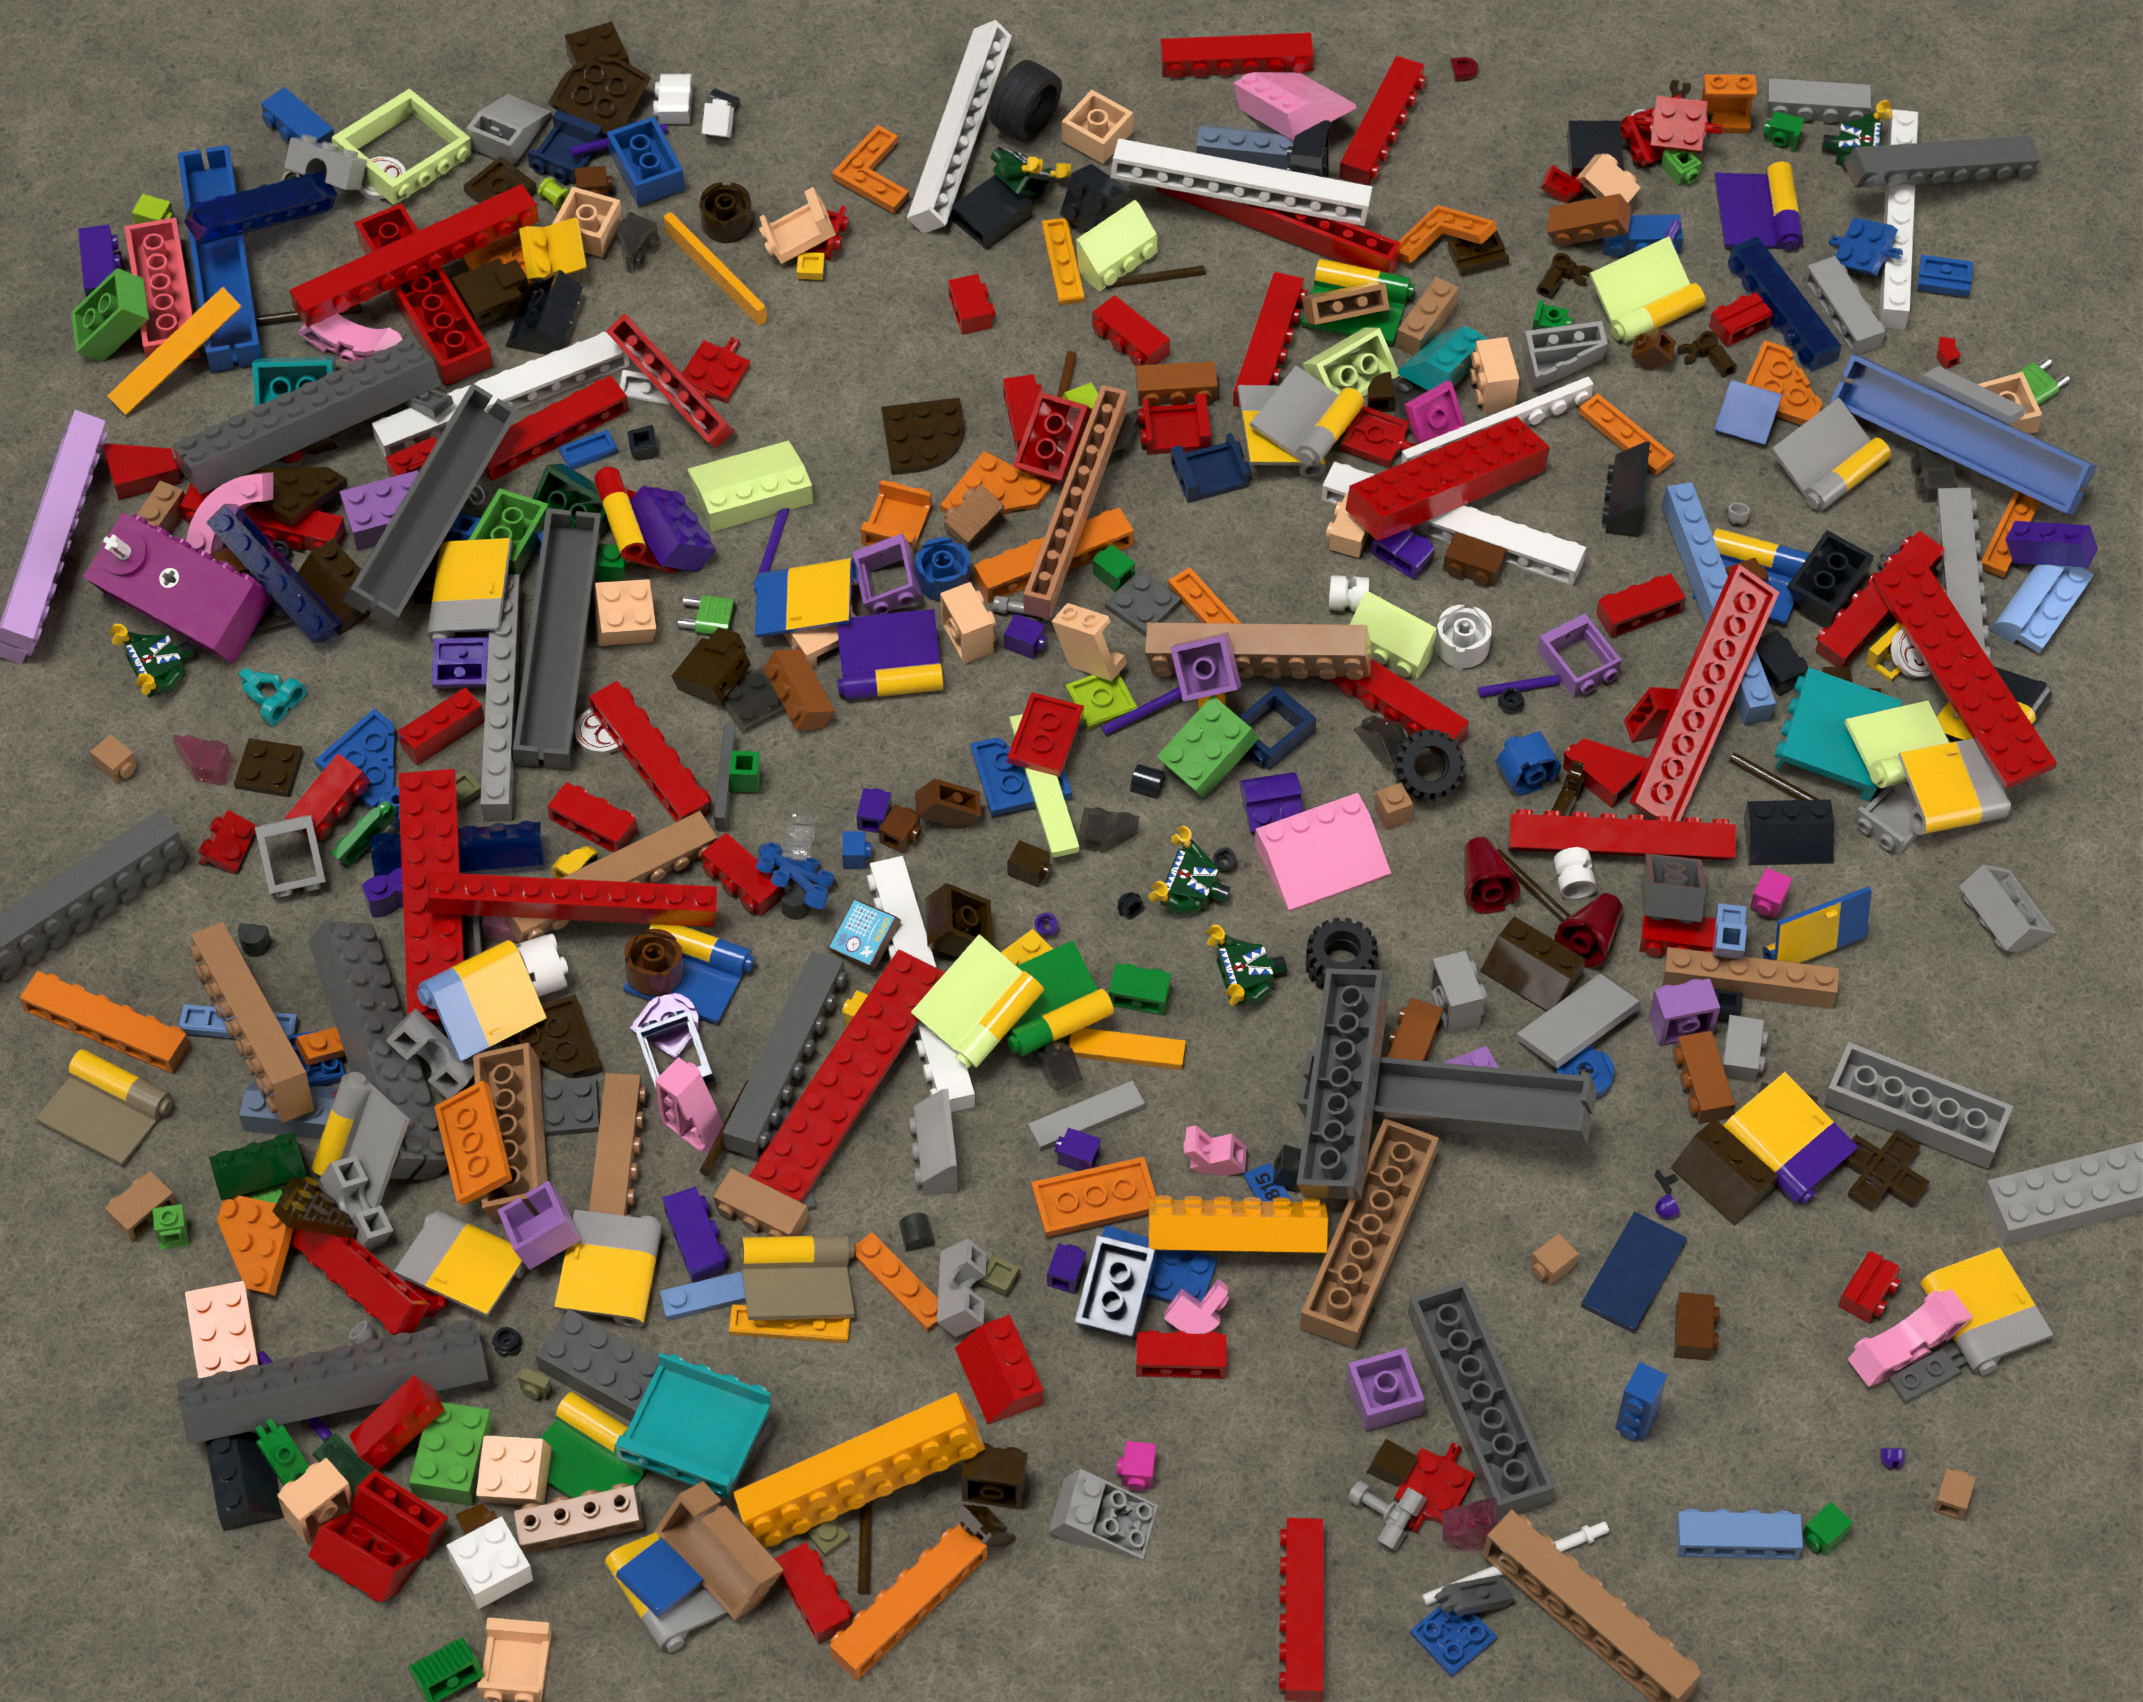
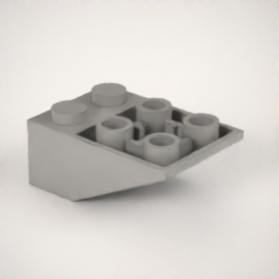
M507 94L480 110L466 128L467 135L471 138V149L494 159L501 156L514 166L552 115V112Z
M1079 1469L1063 1479L1049 1533L1070 1543L1143 1560L1158 1505L1085 1470Z

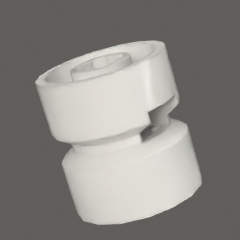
M1331 575L1329 610L1344 611L1346 607H1349L1352 612H1356L1366 590L1369 591V577L1354 576L1352 580H1348L1346 576Z
M1574 847L1562 850L1556 854L1554 865L1556 874L1560 875L1558 877V884L1562 897L1570 900L1586 898L1596 891L1597 886L1588 850Z

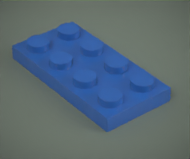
M1105 1225L1102 1237L1149 1248L1148 1237ZM1155 1249L1158 1256L1147 1297L1170 1304L1182 1288L1201 1302L1207 1294L1218 1258L1192 1250Z

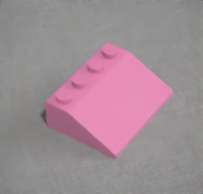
M1253 72L1245 74L1241 79L1233 83L1238 106L1241 111L1293 141L1295 135L1323 120H1330L1331 122L1356 109V104L1301 73Z
M1359 793L1257 828L1255 832V848L1288 912L1391 875L1372 819Z

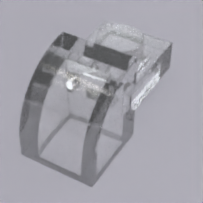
M789 814L786 825V837L783 844V857H790L793 860H804L814 857L817 816Z

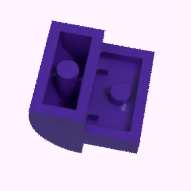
M489 637L434 639L432 688H486Z
M1295 772L1239 781L1242 803L1246 811L1250 833H1255L1256 829L1304 812L1301 801L1302 791Z

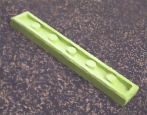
M1023 714L1009 717L1014 737ZM1024 768L1052 858L1079 852V844L1057 776Z

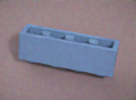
M1686 1509L1678 1511L1675 1522L1677 1557L1799 1560L1803 1549L1801 1514H1792L1789 1511L1762 1513L1758 1510H1748L1744 1513H1731V1511L1726 1509L1714 1512Z

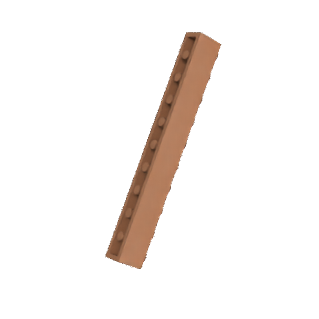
M1101 385L1023 594L1025 614L1049 620L1051 618L1127 411L1126 390Z

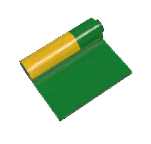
M1320 258L1315 272L1311 295L1371 282H1380L1386 284L1389 310L1316 325L1307 323L1304 313L1301 325L1348 336L1355 334L1363 328H1380L1386 343L1393 345L1407 298L1412 299L1415 284L1411 283L1410 277Z
M1073 940L1016 966L1021 971L1030 974L1045 990L1007 1032L1009 1036L1007 1042L1013 1053L1024 1056L1114 1014V1008L1108 994L1104 989H1097Z
M570 1392L563 1398L556 1411V1420L540 1437V1439H543L552 1447L547 1484L565 1496L570 1497V1499L581 1497L582 1493L590 1490H599L600 1492L612 1490L611 1488L617 1484L625 1483L636 1487L649 1470L618 1459L616 1456L615 1443L619 1435L625 1436L628 1426L575 1392Z

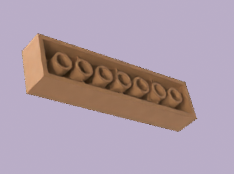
M1147 623L1145 655L1152 674H1156L1159 677H1170L1172 674L1177 675L1171 652L1173 645L1229 632L1239 677L1252 678L1256 675L1271 679H1277L1281 676H1292L1296 679H1305L1308 676L1334 679L1338 676L1359 680L1363 677H1370L1372 644L1367 625Z
M221 922L192 933L193 946H190L189 949L194 962L198 963V965L194 966L196 976L199 982L205 981V992L210 1001L215 1000L214 1007L219 1019L225 1018L224 1025L229 1037L236 1038L234 1041L235 1047L240 1057H246L244 1061L250 1076L256 1075V1086L261 1095L266 1094L267 1098L265 1100L270 1113H276L281 1123L314 1111L306 1071L224 923Z
M1384 1118L1367 1157L1362 1200L1349 1199L1301 1311L1300 1329L1354 1349L1356 1348L1436 1158L1439 1137Z
M1511 1510L1487 1535L1482 1556L1649 1701L1685 1702L1694 1693L1702 1674L1699 1671L1698 1665L1691 1658L1680 1655L1668 1638L1658 1636L1651 1630V1625L1645 1618L1640 1615L1635 1616L1627 1609L1626 1603L1619 1596L1609 1594L1597 1577L1592 1574L1587 1575L1580 1569V1565L1575 1558L1569 1554L1564 1555L1556 1548L1555 1542L1548 1535L1538 1533L1526 1516L1523 1514L1518 1515Z

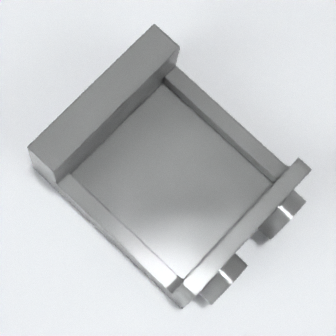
M1909 783L1886 787L1866 808L1861 806L1857 810L1854 820L1857 828L1863 834L1871 835L1879 842L1883 849L1892 851L1896 855H1899L1918 836L1913 831L1910 823L1911 811L1917 804Z

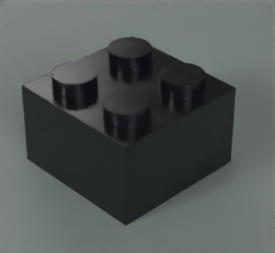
M1089 164L1072 173L1060 215L1087 233L1125 207L1130 189L1114 178H1111V176L1093 164Z

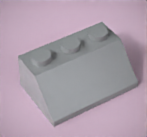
M1983 864L1959 886L1965 894L1963 898L1966 903L1977 910L1980 914V922L1996 936V944L2004 951L2019 953L2057 934L2009 869Z
M942 1089L914 1106V1117H909L910 1134H916L917 1142L912 1143L913 1160H919L920 1168L914 1169L916 1186L922 1185L923 1195L958 1192L957 1163L948 1089Z

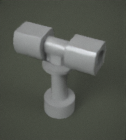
M1361 1480L1358 1481L1351 1489L1348 1501L1359 1508L1366 1504L1384 1515L1383 1522L1386 1523V1526L1380 1534L1378 1541L1397 1551L1407 1535V1532L1403 1531L1412 1515L1418 1516L1427 1498L1408 1487L1399 1503L1394 1501L1388 1504L1371 1494L1372 1487Z

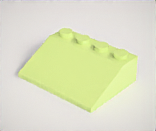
M789 440L687 469L711 532L774 515L783 508L792 510L813 504L812 484L804 464Z

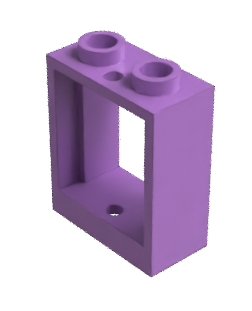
M903 534L853 552L858 569V581L863 605L871 615L887 614L892 610L909 606L923 599L916 572L913 549ZM904 559L909 584L876 596L871 571Z
M1586 614L1539 637L1537 651L1552 671L1559 675L1560 681L1573 698L1580 694H1589L1596 686L1604 682L1610 683L1614 681L1620 673L1621 658ZM1584 639L1603 666L1577 678L1557 652Z

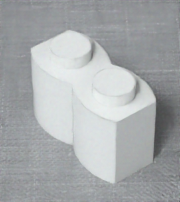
M661 74L660 82L655 83V96L659 98L658 101H654V116L659 117V124H690L693 93L691 74Z

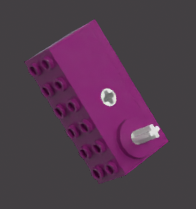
M122 512L109 535L104 538L103 545L83 578L103 593L233 664L272 601V598L265 594L266 588L257 583V580L251 576L235 571L234 567L224 561L218 562L213 559L212 555L202 549L196 550L182 538H174L160 526L155 525L154 527L138 514L134 513L131 517Z

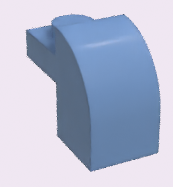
M1718 903L1715 934L1713 937V956L1734 959L1743 958L1747 925H1745L1747 907Z

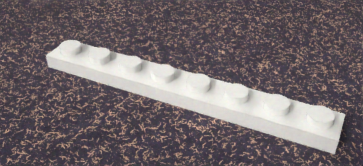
M1588 376L1403 450L1401 464L1516 416L1526 425H1535L1546 417L1560 415L1566 409L1576 405L1582 406L1592 398L1594 384Z

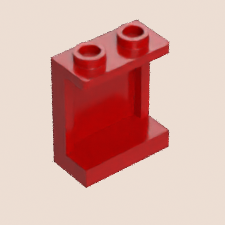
M1680 94V95L1675 96V97H1673V98H1682V96H1681V94ZM1655 107L1633 116L1630 114L1620 121L1621 135L1625 140L1627 139L1631 148V158L1640 168L1662 160L1663 152L1665 151L1664 149L1650 148V127L1637 126L1635 124L1636 115L1651 117Z
M1206 393L1195 394V404L1149 407L1148 398L1142 399V408L1137 409L1138 425L1143 424L1144 430H1140L1141 446H1146L1147 455L1171 453V447L1179 445L1182 446L1184 452H1192L1210 447L1211 432Z

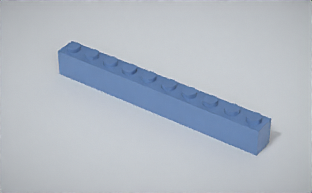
M1693 483L1667 486L1661 506L1705 624L1707 625L1728 575ZM1756 649L1734 696V701L1744 726L1769 721L1776 705Z

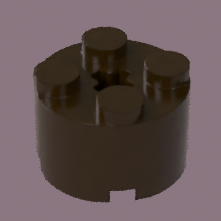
M718 182L708 186L702 192L700 197L701 226L709 237L726 244L743 237L749 232L753 225L750 194L743 186L731 182V185H723L722 182Z

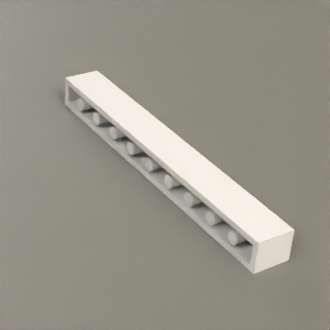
M996 20L974 28L910 207L907 219L922 233L946 226L1006 54L1011 35Z
M1892 110L1893 116L1888 127L1887 145L1917 143L1918 112ZM1910 184L1885 187L1884 223L1893 225L1898 229L1892 247L1901 248L1903 256L1900 255L1902 258L1899 260L1888 257L1882 264L1879 321L1883 323L1885 328L1902 330L1906 328L1910 312L1915 185Z
M1119 138L1111 170V178L1362 226H1365L1372 186Z
M602 332L595 337L577 342L559 351H553L549 355L536 360H530L510 370H504L500 374L487 379H481L474 384L493 395L484 409L485 412L488 413L497 399L519 410L629 367V356L606 332ZM471 385L448 393V395L452 396L454 404L437 417L407 408L402 412L373 422L374 437L384 457L431 437H435L437 441Z
M1334 462L1322 486L1321 500L1337 505L1338 501L1343 502L1346 492L1348 493L1349 485L1376 474L1367 473L1350 465ZM1464 505L1409 528L1410 531L1448 544L1451 543L1455 532L1504 547L1506 548L1504 563L1571 586L1574 585L1583 565L1586 547L1576 542L1567 541L1550 533H1543L1526 525L1517 524L1500 516H1493Z
M903 856L870 863L871 874L866 875L869 891H875L877 898H873L874 907L901 919L890 940L891 945L887 946L890 961L897 950L900 949L936 967L931 948L927 946V934ZM920 1021L913 1033L917 1032L919 1040L915 1041L919 1058L924 1057L926 1064L922 1065L926 1082L931 1081L934 1088L930 1089V1096L942 1089H948L951 1112L975 1107V1093L967 1067L955 1058L958 1054Z

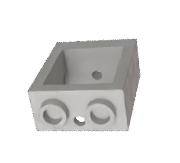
M311 815L255 826L270 894L276 893V897H283L293 894L292 889L304 887V891L321 888L320 883L326 882ZM306 828L317 876L275 884L265 837Z

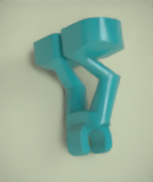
M247 667L243 668L238 674L242 678L243 692L261 705L260 716L262 720L273 727L288 714V708L292 710L306 696L307 690L305 685L295 678H289L283 683L281 676L278 674L261 671L254 673ZM264 684H274L277 693L268 698L259 689Z

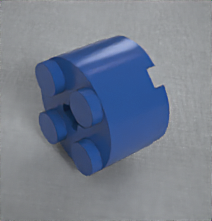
M939 537L931 539L922 545L923 548L916 555V572L921 591L928 599L941 600L940 593L970 582V555L963 544L960 543L959 545L952 542L951 538Z
M1536 731L1520 738L1513 736L1507 739L1504 743L1505 748L1496 760V764L1508 785L1518 795H1527L1542 789L1541 784L1548 779L1551 783L1561 771V764L1541 731Z

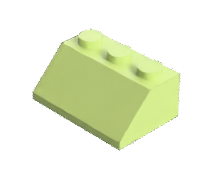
M1136 200L1076 239L1079 274L1099 292L1105 289L1106 285L1114 284L1118 277L1133 271L1138 265L1152 258L1158 252L1157 234Z
M1363 328L1302 363L1309 375L1338 395L1344 388H1353L1361 393L1362 396H1365L1368 393L1370 382L1377 375L1391 371L1392 380L1400 376L1397 374L1398 369L1380 328Z
M1366 590L1350 625H1367L1372 644L1371 657L1376 662L1394 668L1403 677L1417 680L1433 659L1437 628Z

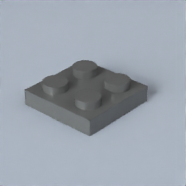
M1139 570L1105 602V609L1146 637L1147 623H1161L1181 604V598L1142 570Z
M596 1076L541 1081L545 1137L599 1132Z

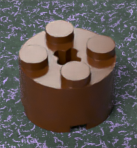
M662 929L645 930L644 934L639 936L635 934L629 939L625 946V970L629 987L644 994L663 996L670 994L672 989L679 984L683 975L682 948L673 934Z

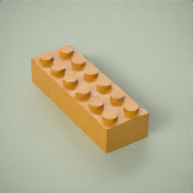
M1160 1195L1156 1196L1155 1199H1149L1148 1243L1151 1249L1327 1253L1328 1216L1326 1204L1316 1198H1305L1302 1202H1291L1288 1198H1274L1273 1201H1261L1257 1197H1246L1243 1201H1232L1230 1197L1224 1196L1215 1197L1214 1200H1202L1199 1196H1187L1184 1200H1173L1171 1196Z

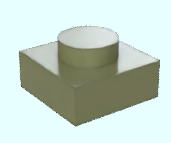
M466 769L456 775L457 804L461 808L481 795V785Z
M993 1255L986 1267V1277L980 1279V1284L1006 1296L1020 1273V1267Z
M524 1367L522 1368L518 1376L522 1393L532 1399L540 1397L547 1400L552 1392L550 1378Z
M836 1519L818 1524L807 1531V1536L824 1557H827L850 1540L849 1535Z

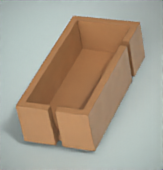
M702 1481L678 1495L655 1532L703 1578L702 1585L727 1613L736 1620L760 1605L769 1592V1588L774 1585L783 1572V1568L726 1505L723 1507L719 1505L721 1500Z

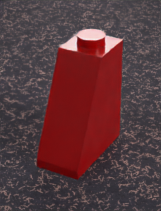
M103 444L118 500L152 492L159 481L173 486L181 484L179 474L182 471L177 458L174 459L171 448Z
M1650 687L1624 719L1631 742L1658 737L1678 689Z
M1583 738L1576 745L1571 744L1563 754V769L1566 772L1571 771L1574 760L1584 763L1585 766L1582 773L1585 777L1584 786L1609 807L1613 808L1636 788L1648 758Z

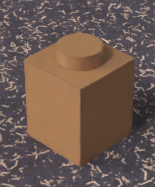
M111 734L90 751L94 766L116 784L123 778H129L137 767L133 752Z
M1398 783L1376 791L1374 809L1385 830L1411 821L1413 803L1402 783Z
M1558 1233L1532 1254L1531 1271L1538 1280H1545L1551 1286L1576 1267L1579 1253Z
M1946 1468L1933 1512L1962 1521L1976 1478L1969 1476L1965 1471Z

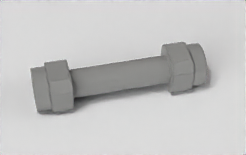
M995 596L993 612L1007 614V611L1025 614L1024 603L1010 601L1008 597ZM1054 607L1050 620L1045 618L1043 620L1052 622L1060 612V607Z

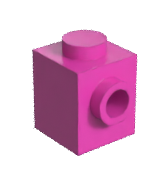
M1766 868L1753 893L1750 908L1763 916H1770L1776 919L1789 894L1793 878Z
M1126 1441L1124 1457H1118L1116 1475H1122V1486H1127L1132 1491H1143L1145 1488L1152 1489L1156 1444Z

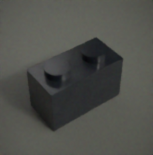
M1778 630L1759 639L1755 648L1770 687L1779 697L1794 689L1798 677H1804L1808 664L1803 657H1799L1794 651L1789 639L1783 637Z

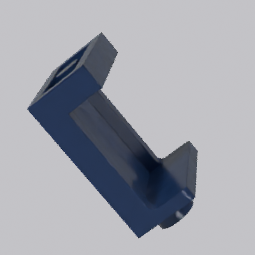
M557 110L553 115V129L537 151L530 149L527 153L529 167L536 173H545L554 177L559 182H567L574 185L576 183L575 168L587 167L598 151L571 157L569 148L603 139V130L598 125Z
M1232 433L1226 434L1225 443L1184 453L1181 445L1171 447L1170 463L1187 503L1248 487V479L1252 476L1251 467L1248 461L1244 462L1242 446L1239 441H1235Z

